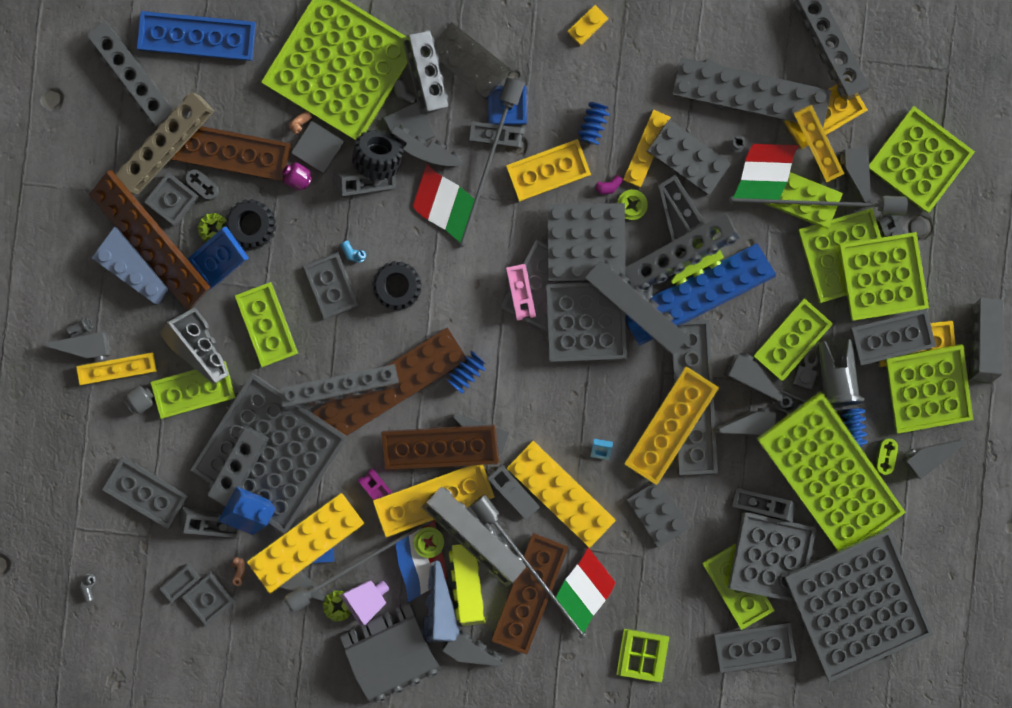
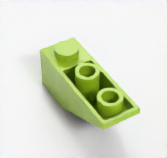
M703 243L697 245L696 249L701 248ZM720 249L716 254L708 255L702 258L699 263L689 265L681 273L675 274L670 281V285L675 283L678 286L687 281L686 277L690 275L696 277L704 273L703 268L710 266L712 269L720 265V260L724 258Z

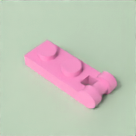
M526 265L507 267L517 321L523 320L524 317H536ZM527 303L528 309L521 310L520 305Z

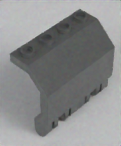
M410 602L402 605L404 614L400 607L396 608V614L400 619L399 623L394 624L391 614L387 612L384 614L385 618L381 615L367 622L368 627L366 624L361 625L362 632L365 635V639L361 641L354 629L350 630V634L346 632L340 635L356 680L367 699L372 703L382 702L386 699V696L390 694L396 695L402 692L404 687L408 685L415 686L421 682V679L434 677L438 674L437 671L442 670L426 643Z

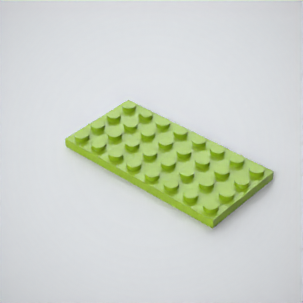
M821 392L757 437L837 551L877 534L906 513Z

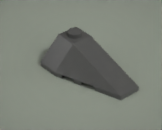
M194 307L167 322L159 334L175 353L215 384L227 377L229 373L221 355L217 353L214 346L215 340L209 334V326L206 320Z

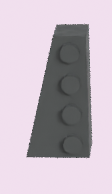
M980 298L973 304L972 308L974 321L972 325L968 381L992 383L1003 375L1004 300Z

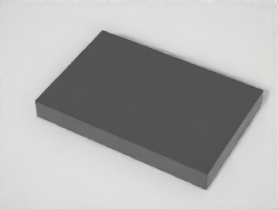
M339 252L303 266L323 320L360 306Z

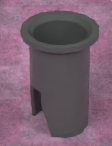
M848 339L847 343H844L841 368L837 369L834 367V360L826 341L818 343L823 393L832 407H844L864 403V398H861L858 392L853 340Z

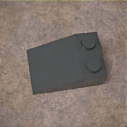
M745 353L733 356L724 376L774 401H782L783 397L759 365L752 361L753 357Z

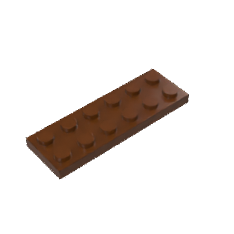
M201 126L171 160L283 181L284 175H282V172L288 162L291 144Z
M496 425L386 430L381 432L385 470L491 465L499 463Z
M532 533L524 558L552 592L569 546ZM527 567L513 582L491 639L495 643L526 655L550 597Z

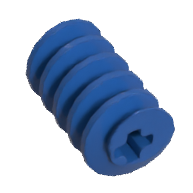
M589 102L588 106L591 109H586L585 113L588 116L583 118L586 123L581 124L580 127L584 131L578 132V135L581 137L578 139L588 144L599 145L600 143L595 139L602 138L598 131L605 130L601 123L607 124L603 117L610 116L606 111L609 108L596 102Z
M470 351L472 358L465 356L466 364L463 362L459 363L461 369L454 368L456 375L449 373L451 380L448 381L460 393L465 392L463 386L470 387L468 380L473 383L475 382L473 375L481 376L478 371L479 369L482 371L486 370L484 367L486 363L473 351Z
M841 409L846 411L845 414L841 415L842 418L847 420L843 424L847 426L848 431L857 444L863 447L862 445L868 443V440L862 439L867 433L861 431L866 428V425L861 423L866 420V417L860 416V414L865 412V409Z

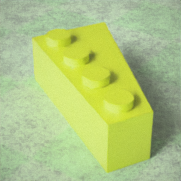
M461 544L452 545V551H449L450 563L454 562L455 570H451L452 582L456 581L457 589H453L454 600L458 601L459 608L455 609L456 619L460 620L462 626L486 624L485 617L483 616L484 607L478 573V560Z

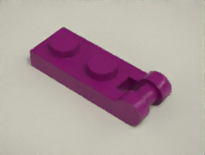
M373 468L368 471L365 477L358 479V482L373 500L393 493ZM374 479L377 484L371 488L368 483Z

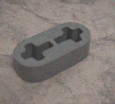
M191 170L187 173V183L200 195L208 200H214L218 197L219 188L198 170ZM199 174L198 179L202 183L200 185L197 182L192 183V175L197 176ZM205 185L209 188L214 187V194L206 195L207 191L203 187Z

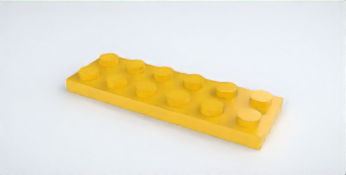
M685 367L626 460L625 465L658 485L719 387L690 368Z
M534 441L507 467L521 483L589 548L616 521Z
M467 466L373 500L385 536L388 537L434 520L422 506L441 486L444 489H448L453 494V497L466 507H470L475 500L484 494L488 499L495 498L484 466Z
M341 493L251 558L247 563L271 594L362 527L364 522Z

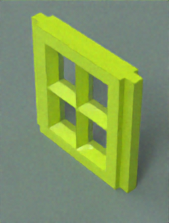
M624 629L616 675L662 682L669 636ZM633 637L644 639L641 653L631 652ZM647 640L658 641L656 655L645 654ZM630 655L641 657L638 671L628 670ZM644 658L655 659L653 673L642 672Z

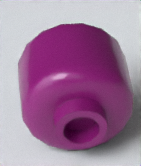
M297 162L290 166L286 165L282 172V175H284L283 182L296 191L305 190L312 180L310 170Z

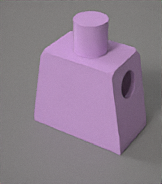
M367 581L340 594V597L358 624L365 625L386 604L382 595L389 591V587L384 581H381L376 586L372 581Z

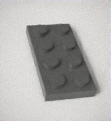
M670 119L667 120L646 151L707 195L712 193L731 164Z
M927 309L850 328L859 365L936 347Z
M121 457L102 489L167 529H170L189 497L188 494L125 457Z
M790 622L714 633L720 673L796 661Z

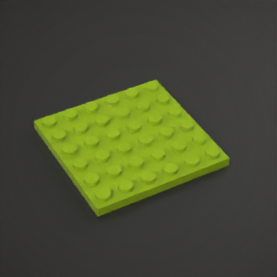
M312 0L261 83L356 141L361 133L367 132L393 90L395 82L401 77L408 65L402 40L405 35L347 0Z

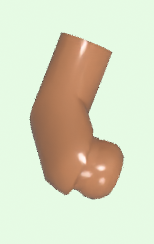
M306 110L289 123V129L294 134L301 132V125L311 120L313 116Z
M234 557L232 567H236L237 570L232 582L234 585L240 586L245 577V561L243 558Z

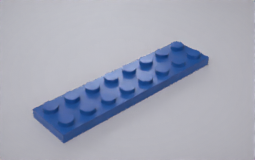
M757 243L721 261L720 265L712 269L709 267L703 270L704 273L696 277L692 276L686 279V282L678 286L674 285L652 296L651 299L659 305L657 309L661 313L666 311L674 318L672 322L678 326L775 278L776 273ZM626 315L625 322L639 346L655 339L629 315Z

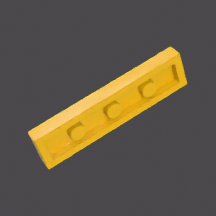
M812 104L794 112L826 182L843 175L844 172Z
M653 109L623 181L641 188L654 158L646 151L667 120L671 118L670 116Z
M154 353L76 366L80 385L157 372Z

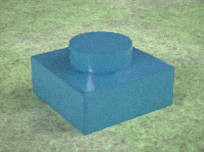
M594 439L590 457L609 460L613 442Z

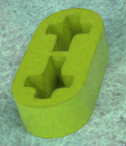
M886 438L879 444L875 468L881 474L888 475L894 470L898 452V444L895 440ZM890 442V445L893 446V449L888 451L887 456V449L884 448V445H887ZM887 457L886 464L889 465V469L885 468V471H883V468L880 467V464L884 463L885 458Z

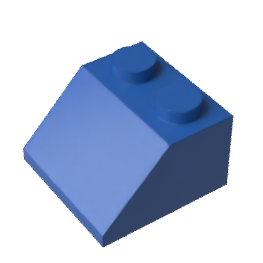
M236 487L218 520L254 535L267 526L276 508L270 500Z

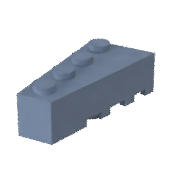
M114 227L92 259L153 303L160 304L169 291L167 285L143 259L134 246L131 245L124 234Z

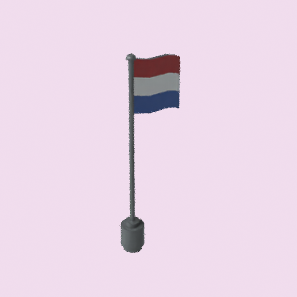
M434 519L417 526L309 591L307 588H297L287 594L281 600L289 614L297 612L310 604L309 599L312 598L310 594L394 544L396 545L398 565L406 586L407 603L428 591L430 563L440 561L445 580L447 579L446 563L442 551L435 557L425 558L415 551L413 544L415 534L420 529L426 527L436 528L437 521ZM432 536L429 539L422 538L423 542L426 543L425 548L428 545L436 546L431 541Z

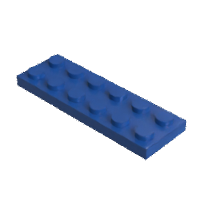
M141 11L137 49L140 51L253 61L256 23Z

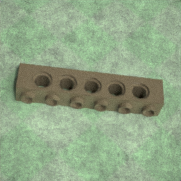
M194 92L186 95L183 98V102L171 111L170 116L165 122L159 124L154 134L144 141L143 146L132 154L131 159L119 168L116 176L130 192L139 194L215 111L200 95ZM191 111L190 117L187 118L188 112ZM153 153L152 158L149 160V155Z

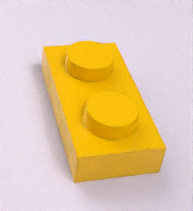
M594 5L567 33L581 46L608 21V17Z

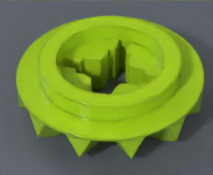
M638 190L623 192L617 203H625V219H639L647 211V199ZM628 199L632 202L639 200L635 206L637 212L632 208L626 210L629 205Z
M216 213L206 214V216L200 219L198 225L200 237L207 242L217 233L211 232L209 234L210 228L207 223L209 225L217 223L216 229L220 231L226 227V219Z
M433 527L420 529L415 534L413 541L415 551L425 558L437 556L444 547L443 535ZM432 536L431 541L436 546L428 545L425 548L426 543L423 542L422 538L429 539Z
M340 590L329 593L323 602L324 613L335 622L344 621L352 614L344 601L341 605L343 610L338 609L333 612L335 608L333 602L339 603L342 600L340 594L344 593V591Z

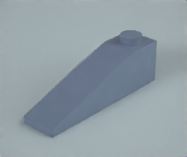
M434 561L430 563L428 590H431L425 602L428 608V615L423 618V636L426 643L456 641V637H458L459 627L456 626L457 620L440 561Z

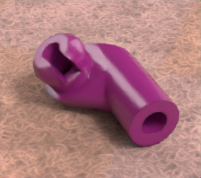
M615 175L611 182L602 183L599 181L595 185V190L602 195L612 194L622 183L623 179Z

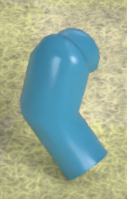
M349 241L340 244L349 261L360 263L365 260V251L352 249Z

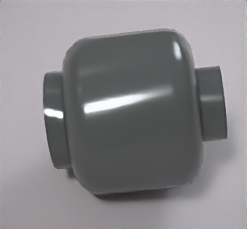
M136 386L125 394L126 400L124 402L132 413L141 414L153 405L151 398L154 396L148 387L144 389L142 386Z

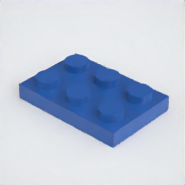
M227 227L222 228L188 258L192 266L211 287L210 289L216 287L249 259Z

